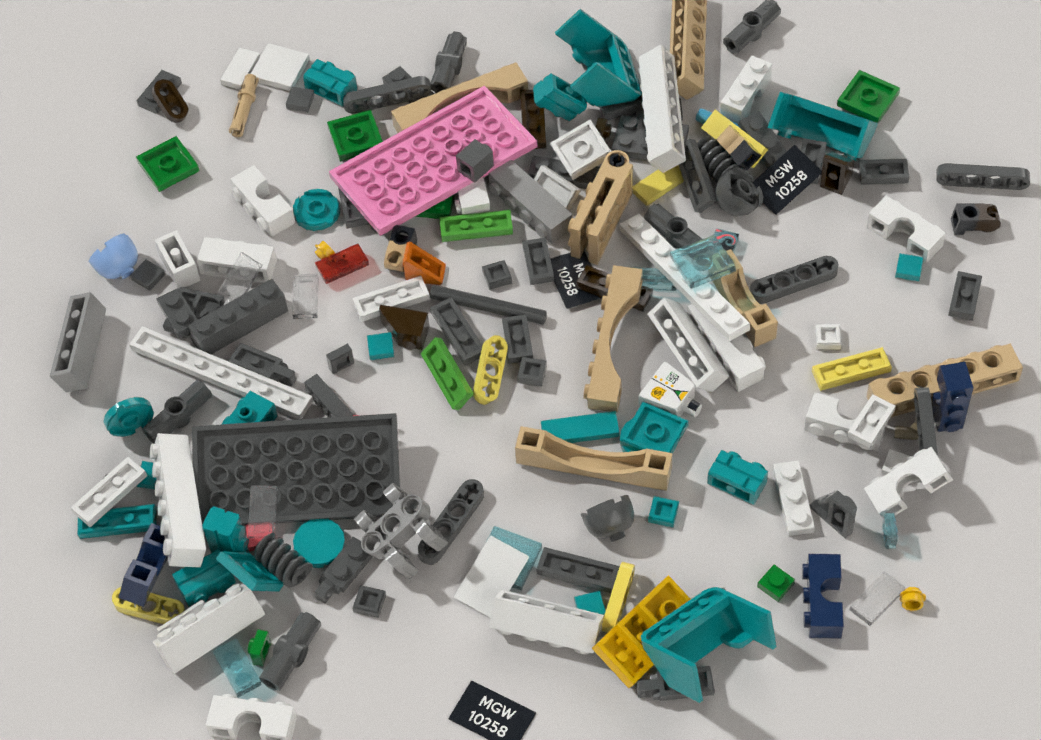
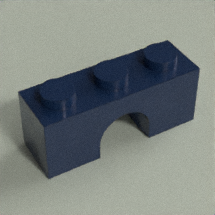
M966 362L940 365L937 375L940 392L933 393L932 397L933 417L938 432H955L964 427L974 387Z
M151 523L142 540L137 559L132 560L123 578L119 594L120 599L144 607L168 559V556L163 553L165 535H161L159 525Z
M808 554L807 564H802V580H807V587H803V604H808V612H804L803 625L804 628H809V638H842L844 628L843 602H831L822 596V593L825 591L840 589L842 579L841 554Z

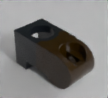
M957 203L951 216L954 235H964L965 231L993 232L1001 226L998 209L993 204Z

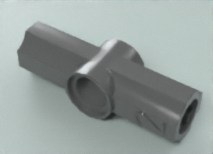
M765 0L754 11L745 13L743 21L723 39V44L732 54L739 53L751 41L760 39L762 31L781 14V8L777 2Z
M453 31V33L448 34L442 52L439 51L436 56L435 72L430 82L431 90L435 93L451 88L455 75H459L461 71L462 55L467 45V37L463 36L461 32Z
M654 203L648 208L644 219L666 237V241L673 248H679L694 261H701L710 250V245L688 228L687 221L684 218L673 216L660 204Z
M196 380L179 396L169 398L164 404V409L142 428L143 433L149 441L155 444L158 433L171 434L177 428H184L189 424L190 416L212 397L211 391L202 381Z
M301 612L287 635H282L277 640L273 649V656L259 677L260 682L268 688L280 691L294 668L300 667L308 653V646L321 627V622L314 615L308 612Z

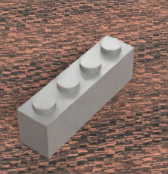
M510 160L489 173L490 191L495 196L503 199L510 210H515L524 223L530 224L535 228L541 238L546 237L552 244L568 233V225L571 218H573V214L514 161Z
M91 292L70 296L50 377L66 393L87 389L106 308Z

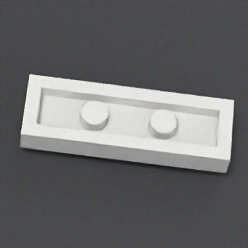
M418 276L352 299L360 321L363 322L380 316V305L406 308L430 300V296L422 276Z
M127 457L71 507L72 512L91 527L147 477L145 470Z
M799 461L773 464L774 478L788 536L814 533V522Z

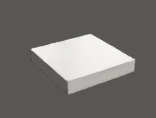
M268 43L251 74L259 78L258 83L291 91L292 86L295 87L310 60L309 54Z
M591 120L586 121L550 143L572 180L603 163L606 155L611 152Z

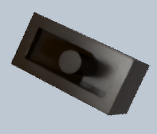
M834 152L825 154L820 187L842 195L853 175L855 160Z
M380 305L381 323L388 332L392 333V338L397 345L409 350H423L430 327L428 312Z

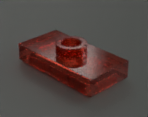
M358 243L315 262V266L325 284L369 265V260Z

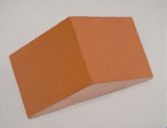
M407 242L403 259L405 281L422 276L425 284L441 285L446 264L412 242Z

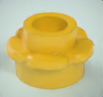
M322 241L319 245H315L317 250L314 253L323 262L327 259L330 262L333 261L332 258L336 253L326 242Z
M908 587L900 593L899 600L902 602L904 609L916 611L923 607L926 595L917 587Z

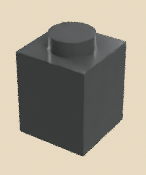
M474 139L456 155L457 171L474 183L477 182L494 166L493 150L488 145Z

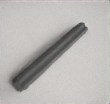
M433 285L430 290V298L440 301L452 297L457 305L508 317L526 315L527 321L544 324L547 319V311L439 285Z

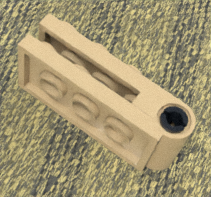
M614 150L606 155L593 183L589 182L585 199L580 200L575 219L571 218L569 222L568 232H570L568 246L571 247L572 257L580 259L586 248V252H589V262L596 265L599 264L633 194V164L629 163V157L623 151Z

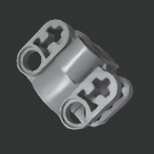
M391 483L383 493L393 506L377 521L366 510L361 511L354 520L365 532L361 540L362 549L375 559L386 558L398 572L411 579L419 569L409 560L411 557L400 550L411 537L417 533L424 542L436 551H441L449 542L428 520L431 512L429 504L417 495H408L400 487ZM400 523L399 528L393 532L394 526ZM380 542L379 547L374 550L375 544Z

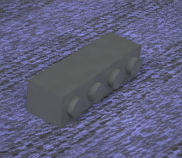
M273 279L266 281L187 325L192 342L197 349L212 355L288 312L285 295Z

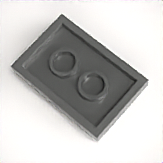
M621 115L611 151L620 150L625 152L629 158L648 161V147L645 141L646 127L643 121L645 118ZM682 124L685 142L689 133V125Z

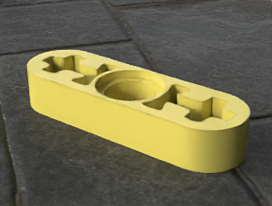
M498 335L490 337L482 345L473 388L475 400L482 405H487L494 401L499 394L508 345L505 339ZM486 364L494 367V376L486 372ZM486 386V392L489 394L487 397L485 396V391L482 390Z
M621 562L602 623V631L609 632L621 620L634 577V564Z
M121 587L117 588L112 595V602L118 612L160 624H165L185 611L181 601L150 593L146 601L156 603L155 609L150 612L143 611L142 606L136 605L135 608L134 603L128 601L121 604L119 598ZM177 609L179 614H174L170 617L168 612H174Z

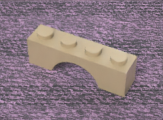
M730 249L710 257L708 275L719 293L750 323V330L745 334L753 347L776 339L778 321L767 304L761 305L753 297L746 283L743 267L733 251Z

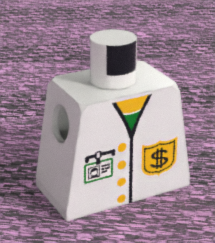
M665 361L638 395V409L642 402H645L679 417L683 412L697 417L702 409V404L694 400V383Z

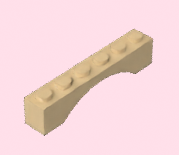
M516 62L503 66L490 73L483 74L472 80L462 82L459 85L392 110L393 126L397 133L483 86L501 103L509 104L520 99V90H529L528 80Z
M613 265L612 274H607L605 288L608 289V294L602 297L601 310H604L603 318H598L597 332H600L598 340L594 339L592 354L596 355L594 362L590 361L588 376L591 377L590 384H585L583 398L587 399L588 409L608 412L616 411L618 413L622 383L611 360V342L621 319L632 307L639 303L643 284L642 269Z
M523 426L520 427L515 445L517 464L665 491L668 489L672 471V453L651 449L633 452L593 450L569 443L545 430Z

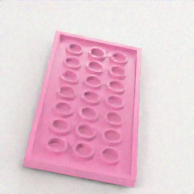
M483 86L330 170L329 175L381 236L392 230L395 225H401L473 183V181L457 171L456 155L474 139L488 145L493 150L494 166L482 176L483 178L499 166L510 160L514 161L538 146L537 140Z

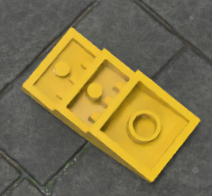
M669 575L666 576L600 639L592 649L628 688L632 687L654 666L643 649L642 633L691 599Z

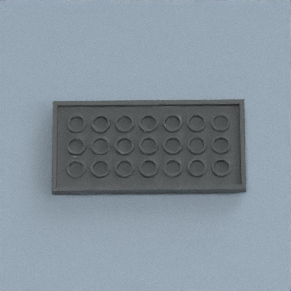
M397 413L192 426L193 471L202 524L213 506L224 509L225 513L230 511L239 514L243 526L272 522V524L308 522L314 519H354L363 510H366L374 517H382L393 506L383 491L391 483L400 487Z

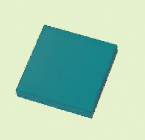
M642 402L623 434L620 445L633 451L651 449L673 454L688 427L689 421Z
M221 551L216 558L251 591L279 592L284 585L274 574L269 572V569L263 567L261 562L255 560V557L250 553Z

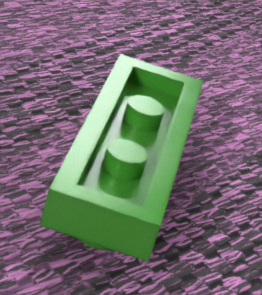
M510 210L439 217L442 242L513 234Z
M435 337L421 352V356L453 410H460L474 393L442 338Z

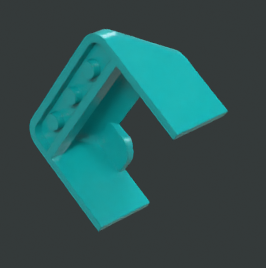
M579 9L555 31L556 36L571 46L572 56L575 61L587 66L588 70L576 79L570 87L583 96L591 106L602 107L635 101L642 95L640 83L627 45L621 38L582 9Z
M779 92L767 128L778 130L777 135L791 139V136L794 135L805 139L827 142L826 146L844 152L845 156L856 161L857 158H863L878 123L792 94Z
M712 587L702 591L648 628L641 635L643 649L666 684L698 703L703 701L695 663L721 644L740 649L753 640L772 650L777 647L771 611L719 587Z

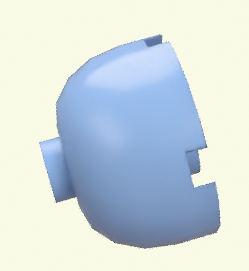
M122 233L105 242L106 247L101 252L97 249L89 259V263L94 270L106 279H117L120 277L125 279L134 272L133 267L137 263L138 251L131 238Z

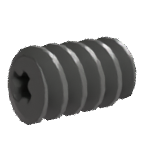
M705 136L697 142L706 171L716 184L728 170H732L734 167L741 168L720 145L717 139L712 140L711 136Z
M270 533L257 544L254 551L255 560L261 562L262 566L269 569L271 574L276 575L278 580L283 581L286 587L290 588L300 584L310 574L313 567L312 564L309 562L305 563V558L303 556L298 557V552L291 550V545L283 544L284 540L281 537L275 539V533Z

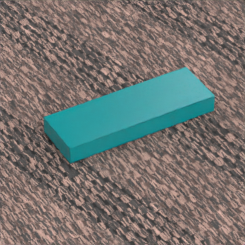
M616 411L541 421L542 430L569 443L620 437Z
M155 504L113 508L91 527L78 517L77 535L79 539L147 532L151 523L157 525Z

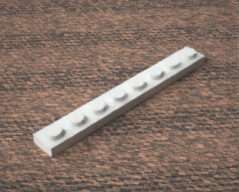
M640 214L619 224L620 231L729 341L750 330V323Z
M143 326L129 344L132 351L243 397L249 391H252L275 403L277 411L296 419H302L313 403L311 395Z

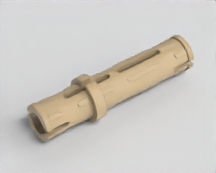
M253 74L245 75L243 86L237 95L238 103L229 128V133H232V136L235 137L243 136L251 104L256 98L255 90L259 78H256Z

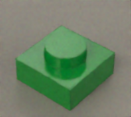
M773 564L758 581L757 587L779 602L795 584V579Z
M257 629L255 638H251L247 651L250 654L253 665L264 666L271 646L268 631Z

